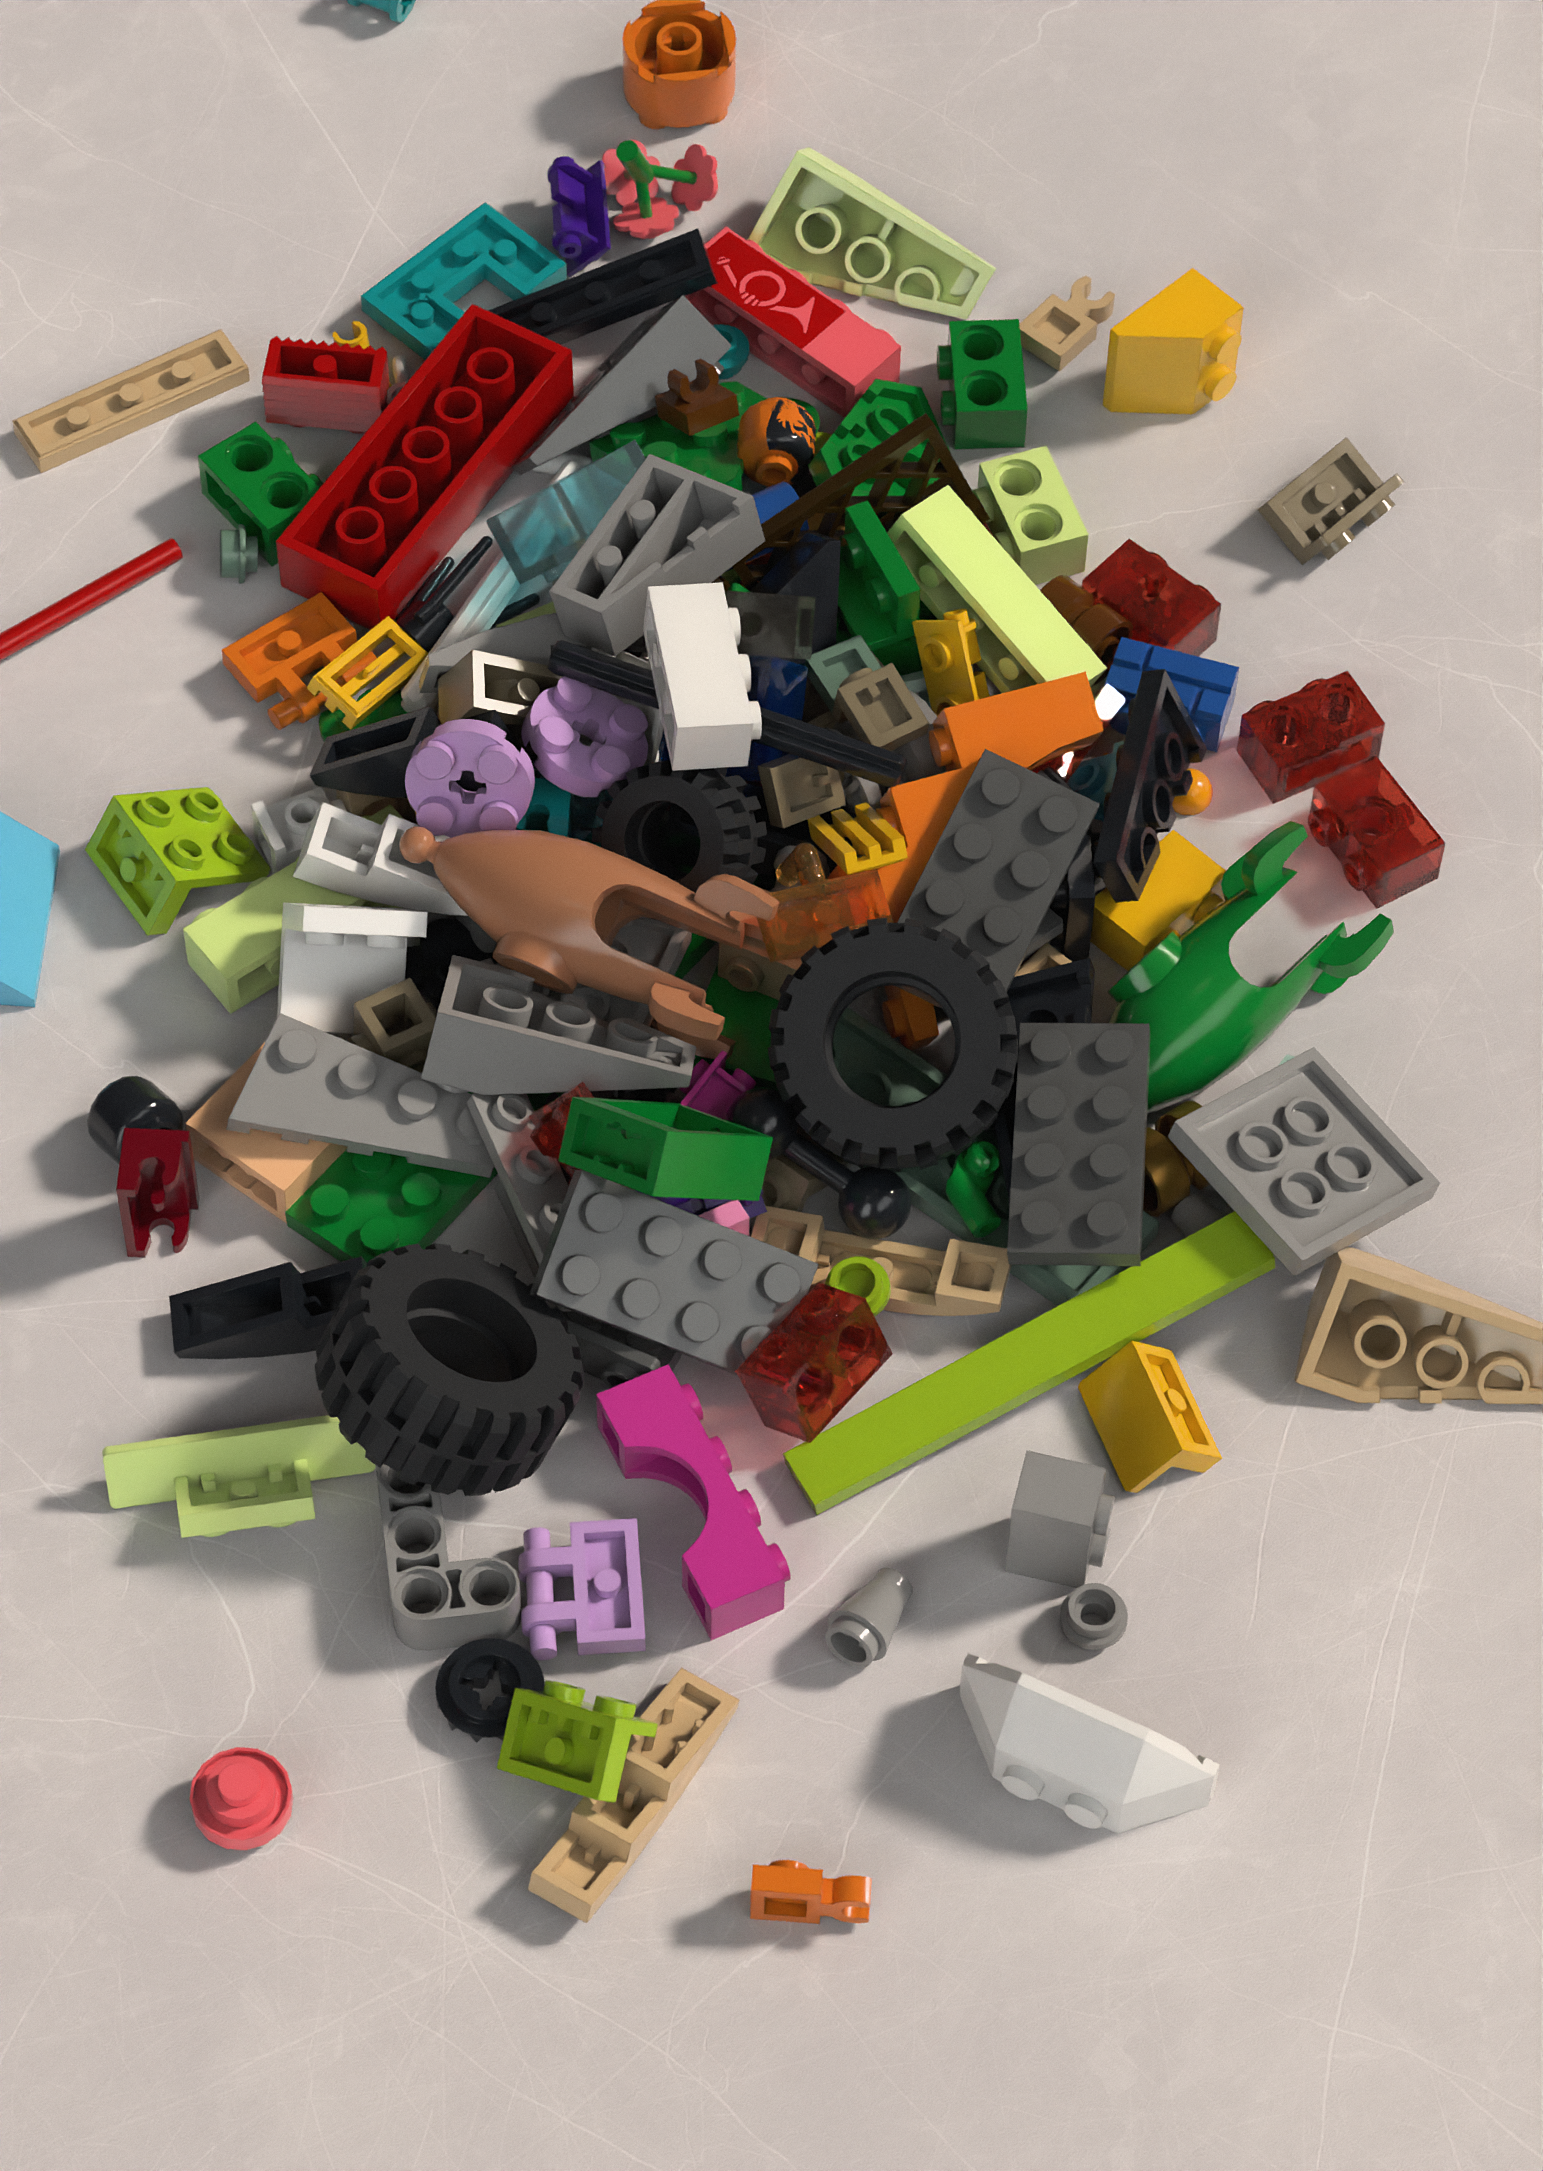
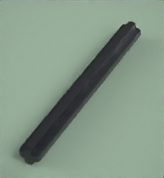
M563 640L557 641L554 645L548 662V669L552 673L659 709L651 670ZM760 707L762 720L761 738L751 741L889 788L901 783L907 765L906 758L901 754Z

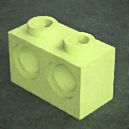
M1047 446L979 463L978 488L972 491L990 517V520L985 523L988 524L992 536L1029 579L1036 585L1048 582L1060 575L1070 576L1085 572L1089 534Z

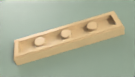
M220 329L13 420L14 434L39 471L43 473L249 382V368Z

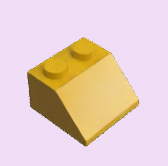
M1191 268L1110 329L1103 406L1110 412L1195 414L1210 401H1219L1224 398L1234 386L1237 378L1235 370L1238 348L1242 340L1240 333L1244 307L1197 270Z

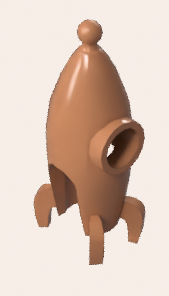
M415 826L407 829L400 838L399 849L403 858L411 863L419 864L427 860L430 861L443 887L458 906L497 942L493 958L500 965L535 979V984L552 991L573 994L579 983L622 999L646 1004L649 1007L650 1014L657 1021L660 1032L696 1046L695 1055L715 1059L722 1050L727 1053V1059L732 1055L736 1041L721 1035L725 1017L714 1013L713 1007L705 1003L706 992L704 989L611 948L613 939L619 930L630 921L641 917L653 918L742 950L744 935L778 947L786 937L788 923L775 916L780 902L761 888L736 876L728 874L715 875L701 884L696 893L674 880L624 856L586 841L541 830L479 831L464 833L447 838L443 842H437L431 831L424 827Z

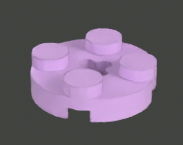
M562 677L555 687L544 690L536 698L522 724L521 737L524 746L526 747L530 740L531 747L538 756L534 763L535 767L551 783L578 796L598 797L602 790H608L615 781L627 779L625 773L636 767L643 766L648 754V743L644 734L648 728V721L640 709L633 705L624 704L606 691L567 677ZM580 734L589 737L593 741L590 747L579 742Z
M459 719L445 722L436 727L434 733L426 737L422 743L420 741L413 750L405 775L407 797L410 805L417 813L416 820L418 825L428 829L435 836L445 835L450 838L464 833L479 831L516 830L517 824L527 812L535 785L534 769L527 753L523 748H521L519 753L516 747L505 739L507 733L488 722L474 719ZM463 771L474 772L475 781L485 783L486 788H479L477 792L464 790L456 781L460 780Z

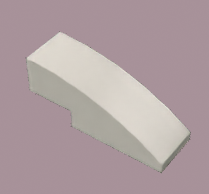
M323 802L309 824L293 877L332 891L372 902L418 911L468 916L443 887L430 861L427 860L420 864L411 863L401 855L399 849L401 836L407 829L415 826L420 827L419 825L392 814H388L383 824L380 825ZM433 835L437 842H443L450 838L445 835Z

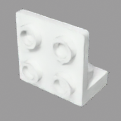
M283 902L277 1017L279 1013H282L324 1032L353 1033L354 1003L405 980L407 937L426 938L428 912L406 908Z

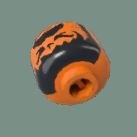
M781 397L768 398L750 406L742 415L738 430L737 457L743 460L745 467L743 473L752 481L768 487L782 481L792 485L803 480L810 472L808 465L814 458L816 427L812 416L804 407L796 404L794 401Z

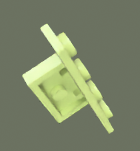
M329 1415L105 1447L102 1451L110 1506L118 1509L176 1500L181 1538L200 1535L216 1537L229 1531L262 1526L285 1527L297 1521L315 1519L310 1481L370 1473L375 1470V1464L365 1457L366 1450L357 1442L351 1445L339 1431V1419L337 1417L330 1418Z

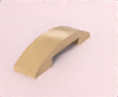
M765 1206L767 1212L756 1217L751 1234L752 1238L818 1263L809 1293L826 1298L825 1281L831 1269L846 1258L862 1256L878 1262L888 1275L891 1293L889 1301L883 1309L885 1311L933 1316H967L1000 1312L1012 1266L1008 1261L1007 1248L950 1239L947 1251L880 1239H868L858 1235L825 1230L823 1216Z

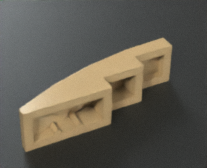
M681 1667L640 1716L641 1719L658 1723L655 1737L631 1734L616 1802L598 1801L584 1796L572 1810L567 1831L532 1871L528 1890L583 1922L588 1923L628 1872L675 1806L736 1712L739 1699Z

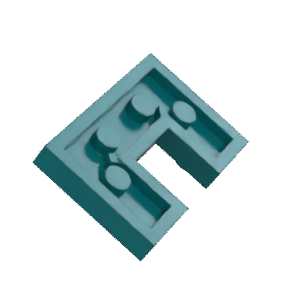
M484 202L362 294V312L426 360L465 313L454 302L486 279L509 298L516 300L566 280V263Z

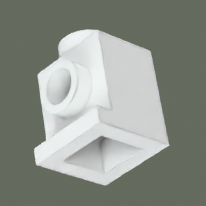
M318 787L269 806H265L263 800L251 804L255 841L265 861L270 866L272 875L292 864L299 857L309 824L323 802L347 811L340 799L329 802L322 788Z

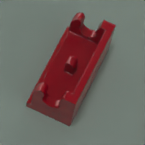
M124 1128L116 1192L128 1257L146 1258L152 1243L150 1233L155 1227L160 1225H167L174 1229V1234L171 1236L174 1253L182 1251L188 1242L192 1210L199 1209L200 1200L190 1131Z

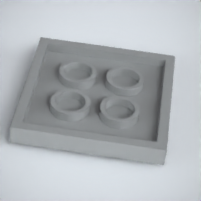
M1315 1047L1176 1120L1168 1135V1138L1293 1276L1298 1275L1432 1199L1440 1185L1437 1178Z

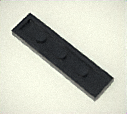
M697 228L488 311L561 345L674 301L682 295L686 296L715 285L717 280L704 240Z

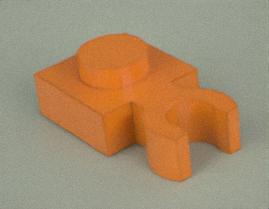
M777 1860L771 1862L768 1866L753 1864L750 1919L820 1924V1916H830L848 1923H868L872 1878L855 1875L841 1876L835 1879L823 1878L822 1869H809L807 1865L793 1860Z

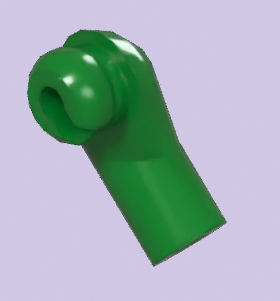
M976 1141L970 1145L968 1150L960 1153L945 1185L947 1197L974 1238H983L991 1234L1001 1223L1000 1217L986 1197L995 1177V1170L1001 1163V1158L996 1147L986 1141Z

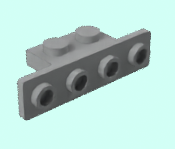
M473 1092L467 1101V1105L500 1177V1181L494 1189L535 1278L569 1186L527 1093L482 1095ZM557 1305L561 1311H571Z

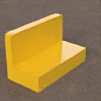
M1130 1341L1080 1381L1078 1385L1080 1394L1125 1491L1138 1493L1170 1467L1204 1473L1222 1459L1172 1350Z

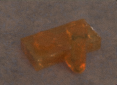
M809 843L797 845L776 870V878L782 885L791 887L800 881L801 886L768 893L780 902L776 915L770 921L756 917L770 963L803 956L814 945L820 948L833 939L831 933L846 926H849L850 930L867 926V920L887 918L888 923H894L877 869L826 880L818 852Z

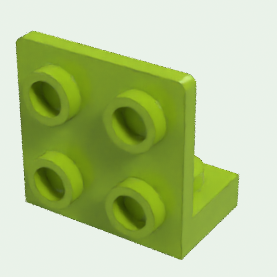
M208 787L113 795L85 848L87 854L147 936L166 934L191 888L253 882L261 877H267L271 870L270 866L255 848L254 843L246 836L224 807L221 799Z

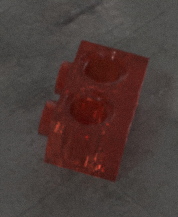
M1345 671L1329 679H1315L1306 684L1300 691L1276 701L1267 700L1260 702L1247 713L1242 714L1237 752L1271 802L1275 804L1379 760L1385 722L1351 674Z
M819 1282L802 1298L800 1303L777 1328L759 1344L758 1348L736 1372L764 1426L811 1443L893 1353L865 1298Z

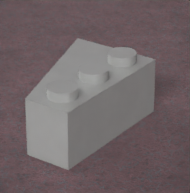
M649 454L549 591L563 634L612 656H617L644 635L643 625L649 586L711 583L765 542L754 497Z

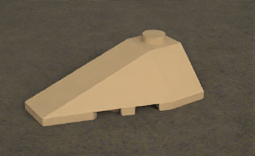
M1347 1246L1326 1258L1310 1300L1294 1379L1296 1383L1356 1403H1380V1399H1418L1419 1403L1442 1404V1400H1484L1487 1404H1543V1323L1395 1261Z

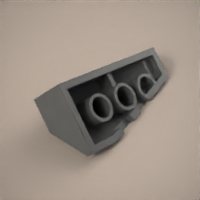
M684 295L680 296L647 316L598 368L601 372L587 385L582 387L570 400L575 408L570 413L567 410L554 419L512 468L521 476L656 407L655 396L670 390L667 377L669 371L673 369L688 376L689 382L693 381L697 376L695 360L701 358L712 364L719 376L724 370L719 360L732 345Z

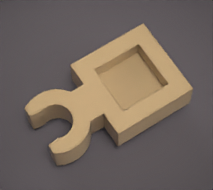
M1088 276L1081 277L1074 282L1069 300L1065 302L1052 294L1020 323L1022 347L1059 372L1096 339L1098 323L1106 321L1113 313L1115 294L1111 291L1107 292L1099 300L1087 299L1091 292L1092 281Z

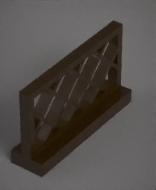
M925 413L762 523L761 527L765 542L732 567L746 589L750 591L757 584V581H760L806 533H821L839 540V537L844 535L845 530L836 529L845 513V508L867 500L877 517L879 512H889L879 519L886 532L891 529L904 512L947 485L951 487L982 524L990 520V517L970 488L936 426ZM924 440H928L919 462H902L909 450ZM895 478H911L903 496H887ZM930 478H939L938 480L927 486ZM867 479H875L868 496H852L856 486ZM816 513H825L818 530H801L803 523ZM774 547L767 564L746 565L744 563L763 549Z

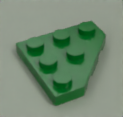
M875 379L809 463L808 468L816 486L925 413L932 420L948 447L922 387ZM924 440L909 450L902 462H919L928 440ZM895 478L887 496H903L911 478ZM930 478L927 486H929L939 478ZM867 479L856 486L852 496H868L875 479ZM879 512L878 518H882L889 512Z
M737 381L719 383L736 394L739 416L691 436L660 419L658 414L637 423L620 424L614 427L610 434L589 442L592 462L594 465L628 484L647 456L651 454L742 491L741 477L745 467L743 459L737 457L740 420L750 406L767 398Z

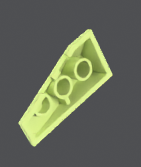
M810 147L796 152L748 238L757 243L767 255L786 268L794 269L801 273L810 284L840 290L847 294L890 301L902 306L961 319H968L997 269L859 176Z

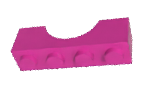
M668 1364L596 1394L597 1427L624 1478H648L672 1484L688 1494L703 1513L706 1521L705 1526L697 1540L682 1555V1587L710 1640H714L784 1610L785 1582L791 1579L787 1561L776 1543L767 1546L757 1527L761 1526V1518L755 1501L747 1489L738 1492L729 1476V1473H732V1465L727 1450L718 1436L712 1438L707 1436L700 1423L703 1420L702 1407L692 1386L689 1383L680 1386Z

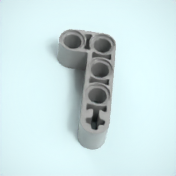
M383 1464L381 1468L376 1465L393 1624L398 1639L405 1646L414 1650L429 1651L461 1647L469 1642L485 1638L505 1640L515 1633L521 1623L520 1581L516 1570L509 1563L498 1558H478L449 1562L440 1493L431 1491V1485L418 1481L415 1485L422 1487V1489L412 1494H401L395 1490L410 1483L398 1479L397 1475L399 1472ZM413 1543H423L429 1546L427 1550L417 1554L402 1551L404 1547ZM486 1595H498L505 1599L493 1606H484L476 1602L480 1597ZM419 1603H431L437 1606L432 1612L426 1614H416L408 1610L413 1605Z

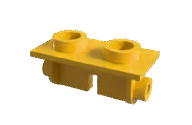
M955 609L945 612L943 614L944 620H915L912 622L931 709L936 716L944 708L990 697L985 673L972 671L971 665L982 659L975 631L977 627L976 621L968 617L967 609Z

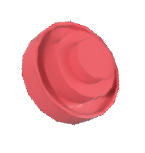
M236 1747L218 1752L202 1764L192 1780L190 1804L196 1826L209 1841L225 1849L249 1850L267 1844L282 1832L291 1817L293 1792L287 1771L275 1757L259 1749Z

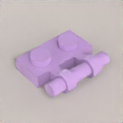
M637 1518L570 1522L571 1546L551 1547L550 1532L545 1528L536 1527L524 1532V1552L518 1557V1570L520 1580L526 1583L527 1606L522 1609L521 1623L523 1634L529 1637L530 1654L536 1660H550L556 1657V1636L561 1632L576 1631L578 1655L646 1651ZM558 1577H573V1601L554 1602L553 1581Z

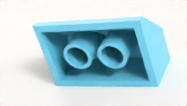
M1 811L0 1005L35 1007L60 848L58 844Z

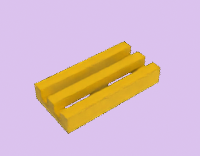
M387 616L314 675L306 689L314 696L322 692L328 698L324 705L332 713L340 709L345 714L342 722L351 730L409 682L428 655V652ZM388 637L395 642L392 647L344 686L341 687L335 682L337 678ZM407 654L411 657L358 702L352 698L402 656Z
M866 802L854 805L855 818H852L845 810L839 809L831 812L833 824H828L819 815L807 819L811 839L850 876L899 863L908 858L904 837ZM843 837H848L852 841L853 847ZM856 852H857L859 855H864V854H865L866 856H862V857L857 858Z

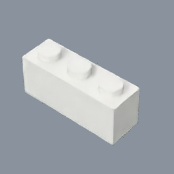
M723 582L649 586L643 633L672 771L748 766L751 740L761 738L762 720L758 701H749L747 695L751 688L749 657L747 654H738L737 645L740 644L741 638L738 609L736 607L728 608Z

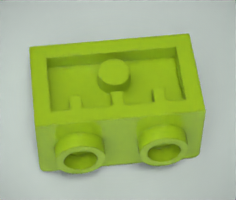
M546 1680L543 1692L515 1688L496 1769L598 1801L616 1802L631 1734L655 1737L658 1723L635 1717L637 1704L625 1700L596 1695L594 1704L584 1702L586 1689L566 1683Z

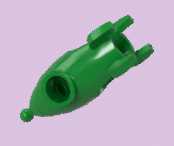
M1289 821L1273 830L1252 847L1251 850L1232 864L1224 873L1221 882L1225 900L1223 903L1204 915L1181 936L1178 937L1173 931L1169 933L1107 991L1117 1003L1109 1023L1150 1025L1147 1114L1202 1093L1239 1067L1296 1009L1309 990L1321 994L1334 992L1349 977L1365 970L1380 954L1393 935L1392 920L1381 913L1356 934L1353 933L1350 937H1347L1345 924L1342 922L1329 935L1323 936L1270 987L1261 988L1252 985L1239 975L1231 963L1229 942L1235 932L1298 873L1283 867V865L1295 849L1308 837L1304 825Z

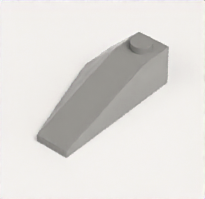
M456 955L452 956L421 1077L422 1080L434 1082L448 1092L467 1093L470 1091L482 1095L689 1087L696 1046L629 1018H617L611 1020V1022L602 1020L586 1009L588 1001L569 993L563 998V1002L533 991L532 987L535 979L515 970Z

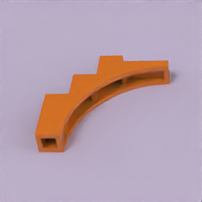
M1086 672L944 708L932 723L934 730L929 731V744L937 766H945L947 772L890 787L880 799L881 808L876 809V812L904 837L908 858L899 863L851 876L845 873L839 866H836L826 879L828 886L822 889L826 914L857 928L867 926V920L887 918L888 923L898 922L985 749L1033 771L1047 761L1090 746L1104 730ZM894 985L884 986L888 1000L882 1003V1011L890 1036L892 1038L899 1037L901 1044L909 1050L928 1046L939 1036L934 1005Z

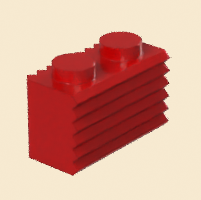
M278 336L272 338L269 343L262 375L266 423L286 424L297 428L316 427L346 430L351 433H366L387 407L386 399L390 388L387 351L383 347L375 350L371 345L363 349L359 344L352 348L348 343L340 347L336 342L328 345L325 341L316 344L313 340L305 343L301 338L295 342L289 337L283 341Z

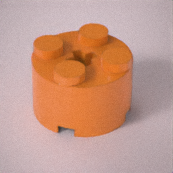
M656 0L641 8V16L632 24L629 20L623 31V89L627 102L639 114L640 123L647 128L658 130L665 127L684 128L704 123L715 124L726 117L728 106L735 94L736 33L730 19L721 11L719 17L705 10V2L700 0Z

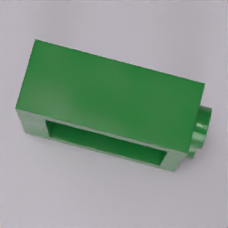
M572 1097L558 1161L653 1197L759 1201L773 1137L679 1103Z

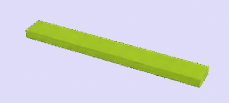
M1234 1211L1141 1261V1266H1132L788 1450L783 1453L785 1464L814 1512L818 1515L1108 1359L1130 1341L1139 1342L1275 1269V1257L1263 1241Z

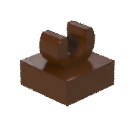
M701 358L695 360L697 371L695 380L689 382L688 376L673 369L669 371L667 377L670 390L655 396L658 417L689 436L739 416L736 394L718 384L719 376L716 368Z

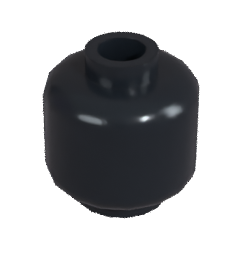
M126 1076L109 1083L93 1101L87 1119L88 1133L93 1141L118 1164L120 1163L124 1128L183 1130L184 1127L183 1114L176 1103L151 1081L139 1076Z

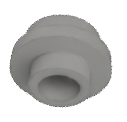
M1099 1583L1082 1585L1070 1592L1062 1603L1060 1610L1061 1629L1072 1643L1081 1648L1089 1650L1108 1648L1118 1642L1126 1630L1128 1620L1126 1605L1122 1598L1106 1585ZM1087 1614H1097L1104 1619L1105 1623L1102 1625H1089L1083 1622L1081 1618Z

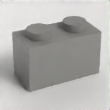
M1026 1451L1011 1511L1005 1572L1079 1588L1085 1585L1089 1565L1102 1568L1109 1540V1524L1115 1496L1103 1494L1106 1468Z

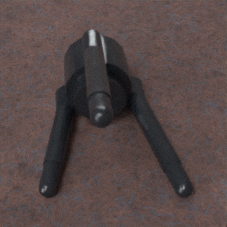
M484 536L446 579L445 577L455 562L452 557H445L410 606L396 618L395 623L428 653L454 618L443 602L492 546L493 540L491 537ZM532 593L506 606L490 629L537 605L540 602V596Z

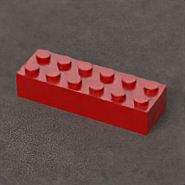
M471 304L276 540L281 586L306 599H310L322 592L345 618L369 630L373 629L387 616L394 621L513 473L514 469L512 466L574 397L572 350L475 304Z

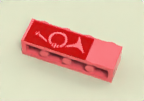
M724 227L705 244L717 284L685 297L712 325L725 324L741 330L749 341V352L844 418L875 379L899 383L901 345L896 343L889 333L882 329L874 328L852 313L845 303L838 299L830 298L808 283L801 273L794 269L786 268L767 255L757 243L749 239L745 240L728 227Z

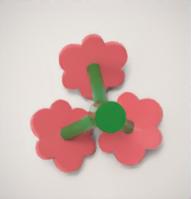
M638 140L623 141L618 145L617 149H609L602 156L605 167L607 195H615L616 202L623 206L622 213L613 219L614 228L620 232H630V235L640 239L658 237L672 230L675 225L674 219L679 216L677 206L667 205L665 199L655 197L659 190L656 178L674 181L671 190L672 198L675 203L686 205L689 211L696 212L700 210L703 201H711L718 190L717 160L714 156L707 155L706 149L702 145L692 144L685 152L684 159L677 160L674 169L662 167L657 158L647 156L645 146Z

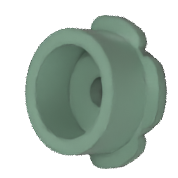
M239 524L238 530L220 531L221 578H238L239 584H243L246 572H257L258 541L257 536H246L245 526Z

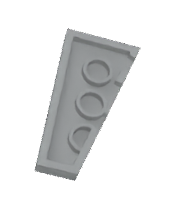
M279 1013L229 1116L226 1130L248 1134L250 1128L282 1134L281 1140L308 1144L309 1139L344 1145L347 1146L346 1152L372 1156L373 1151L406 1157L408 1163L489 1178L495 1167L467 1105V1101L472 1094L448 1092L434 1082L422 1080V1073L282 1013Z

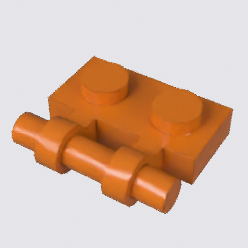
M320 592L221 650L223 665L257 703L276 692L283 697V701L267 710L273 725L278 730H281L297 720L303 724L320 714L319 707L324 705L328 698L322 692L314 696L306 689L307 686L300 678L322 665L326 667L357 642V635L353 626L327 597ZM372 651L337 678L335 682L341 687L376 660L377 657Z

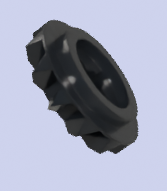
M498 1638L479 1639L456 1649L442 1664L437 1675L435 1687L437 1706L447 1719L451 1730L459 1729L469 1734L476 1743L483 1737H498L503 1741L515 1688L543 1692L545 1681L541 1667L536 1659L520 1645ZM495 1670L499 1671L501 1692L508 1696L496 1697L493 1700L492 1706L488 1705L487 1711L482 1710L480 1693L473 1689H485L489 1680H493Z

